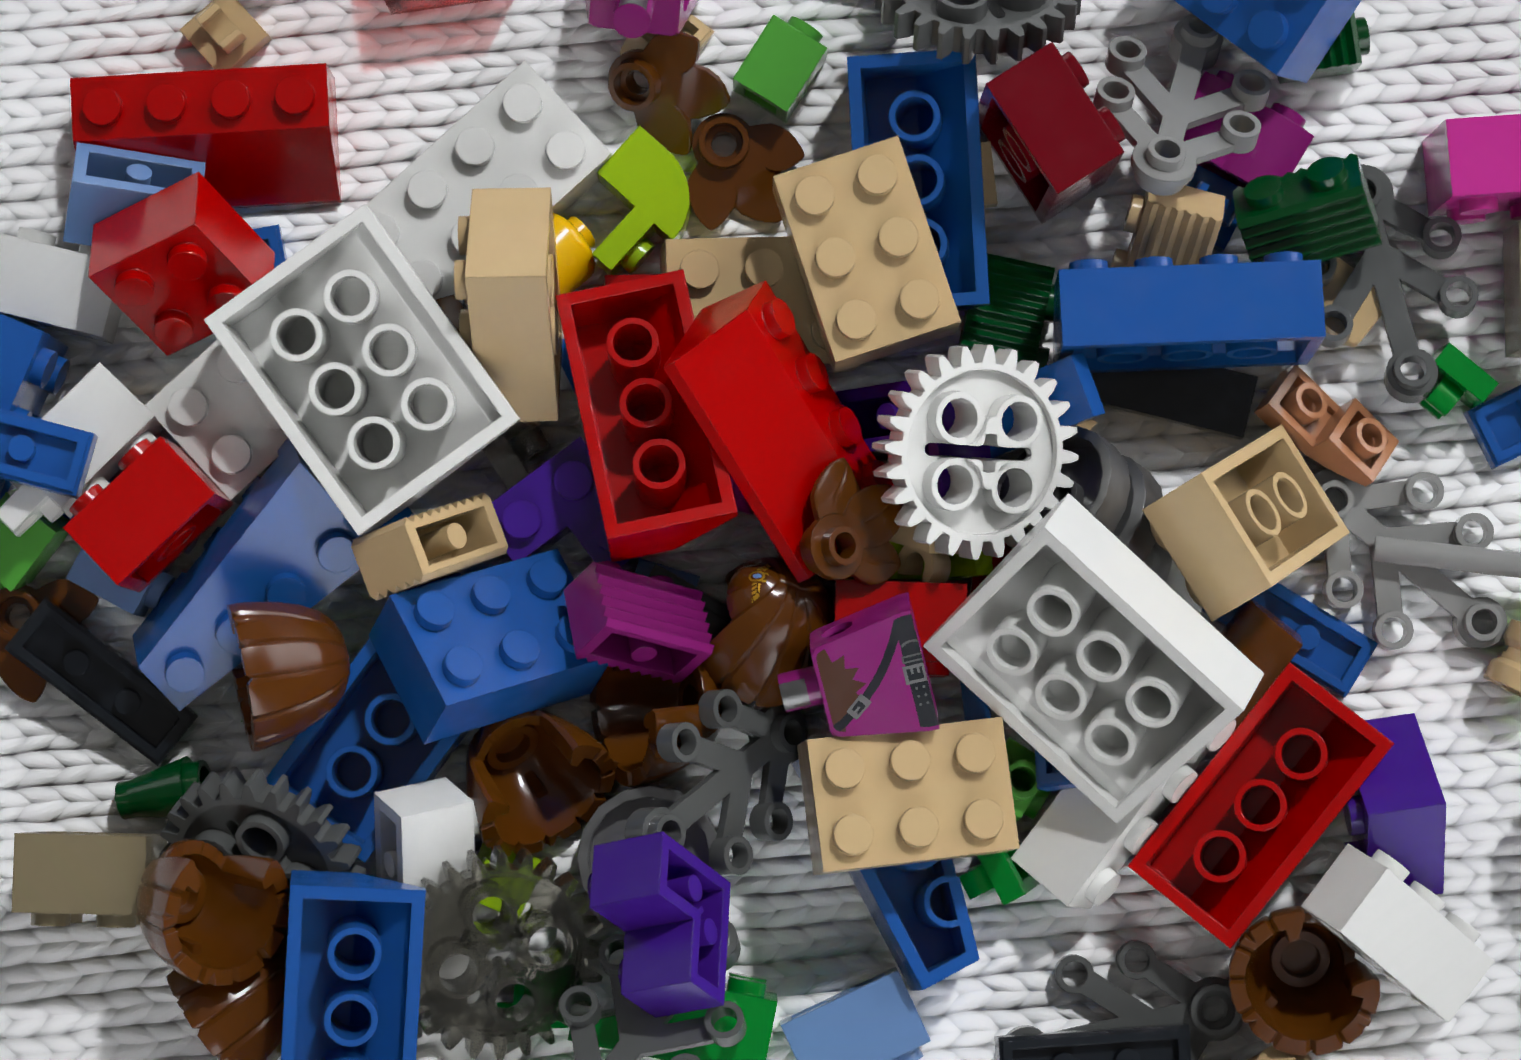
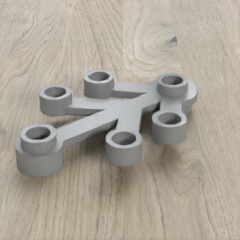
M1192 13L1185 16L1183 20L1175 25L1168 52L1171 59L1177 63L1170 92L1164 88L1144 65L1147 55L1146 46L1134 37L1119 36L1110 42L1105 59L1106 69L1116 77L1101 79L1097 84L1093 100L1097 110L1105 106L1111 111L1121 126L1125 138L1134 147L1131 156V166L1138 185L1147 192L1161 196L1173 195L1182 190L1184 185L1188 184L1194 177L1197 164L1232 152L1237 154L1251 152L1256 146L1261 123L1256 116L1249 112L1260 111L1266 106L1272 86L1270 79L1264 73L1253 69H1244L1235 74L1231 88L1195 99L1202 70L1212 68L1218 61L1223 44V36ZM1135 94L1161 123L1158 134L1132 108ZM1223 118L1220 131L1183 141L1186 130Z
M1329 469L1314 474L1324 492L1327 489L1334 488L1343 494L1344 506L1337 513L1349 532L1369 547L1376 608V619L1373 622L1371 632L1378 646L1386 650L1400 649L1406 646L1413 637L1414 628L1412 621L1403 613L1399 573L1452 616L1453 633L1463 645L1475 649L1486 648L1495 645L1503 638L1507 629V616L1503 607L1497 601L1488 597L1472 598L1436 568L1373 561L1375 536L1486 548L1494 536V527L1488 517L1481 513H1469L1459 517L1455 522L1386 528L1366 510L1408 505L1412 510L1419 512L1433 509L1441 503L1444 497V486L1440 478L1430 472H1420L1409 477L1406 481L1369 484L1365 487ZM1418 480L1428 482L1433 488V498L1427 504L1418 502L1413 496V486ZM1467 521H1475L1482 527L1483 537L1478 544H1470L1463 537L1462 529ZM1347 534L1324 550L1327 578L1322 586V594L1327 604L1336 609H1347L1355 606L1360 602L1364 593V585L1361 578L1351 571L1349 534ZM1338 578H1346L1353 585V596L1347 602L1337 600L1332 593V585ZM1478 610H1484L1492 617L1493 625L1487 634L1478 633L1472 626V617ZM1389 618L1398 620L1403 628V635L1396 643L1387 641L1382 634V625Z

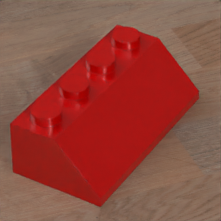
M326 63L70 78L72 133L75 152L77 142L205 162L204 178L233 209L342 202L335 77Z
M681 269L556 295L611 562L677 549L737 517L738 510L729 472L663 369L664 364L695 320L684 270Z
M766 280L709 305L699 312L664 364L663 369L795 579L800 583L815 575L806 567L802 560L800 542L803 533L814 521L810 493L823 469L832 461L844 458L851 467L861 489L869 485L894 484L892 479L874 476L873 471L884 465V463L875 459L862 438L861 427L857 417L851 409L843 407L829 384L828 373L824 363L815 353H810L796 330L794 316L789 306L782 299L775 296ZM835 542L834 545H835V550H836V552H837V545H836V542Z
M1289 662L1129 863L1128 867L1231 949L1392 748L1394 743Z

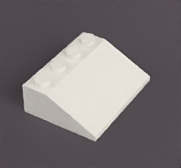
M365 203L204 319L358 536L370 533L382 526L521 420Z
M1069 493L1025 535L923 645L1116 824L1245 710L1264 675L1255 664Z

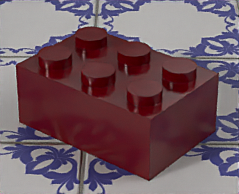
M1053 41L987 82L979 101L980 131L987 141H991V148L1041 224L1103 186L1125 152L1119 144L1125 140V135L1118 121L1107 107L1103 106L1099 110L1096 109L1083 89L1089 85V80L1082 66L1071 52L1068 51L1061 55Z

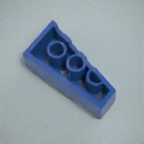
M289 438L278 449V457L262 477L257 476L242 495L243 502L222 528L218 526L203 544L204 551L188 572H182L160 599L157 606L153 608L132 635L138 668L179 711L242 663L241 649H239L236 635L231 630L227 605L243 602H283L312 608L360 570L351 548L353 539L360 536L357 535Z
M798 759L795 762H793L792 765L798 777L801 780L800 765ZM953 859L848 871L911 991L925 990L980 960L960 878L956 875Z

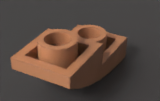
M1292 365L1279 374L1253 412L1272 430L1282 424L1297 449L1327 469L1365 487L1374 482L1399 443V440L1356 398L1342 406H1338L1298 365Z

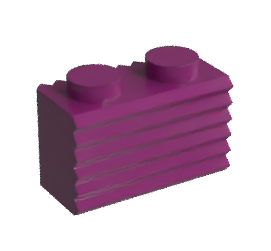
M592 562L564 589L577 660L587 658L588 662L597 660L599 665L608 663L609 668L619 666L620 670L629 668L631 673L640 671L641 676L651 674L652 678L661 676L662 681L671 679L674 684L682 682L713 652L714 645L710 644L712 634L707 633L710 624L705 622L708 613L703 612L705 602L701 601L703 592L677 585L668 576L657 575L648 577L622 570V567L616 562Z

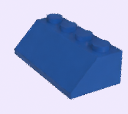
M937 50L847 57L852 150L895 136L899 137L957 310L963 311L989 306L990 295L976 54L969 64H963L960 52L954 51L943 59H937Z
M1284 251L1270 253L1264 256V262L1238 263V257L1233 254H1213L1199 258V264L1173 265V259L1170 257L1151 256L1135 260L1134 267L1108 268V262L1103 259H1081L1070 262L1069 269H1059L1054 284L1053 362L1083 352L1091 373L1308 365L1326 337L1321 260H1303V254L1300 252Z
M291 870L281 1060H416L426 888L361 873Z

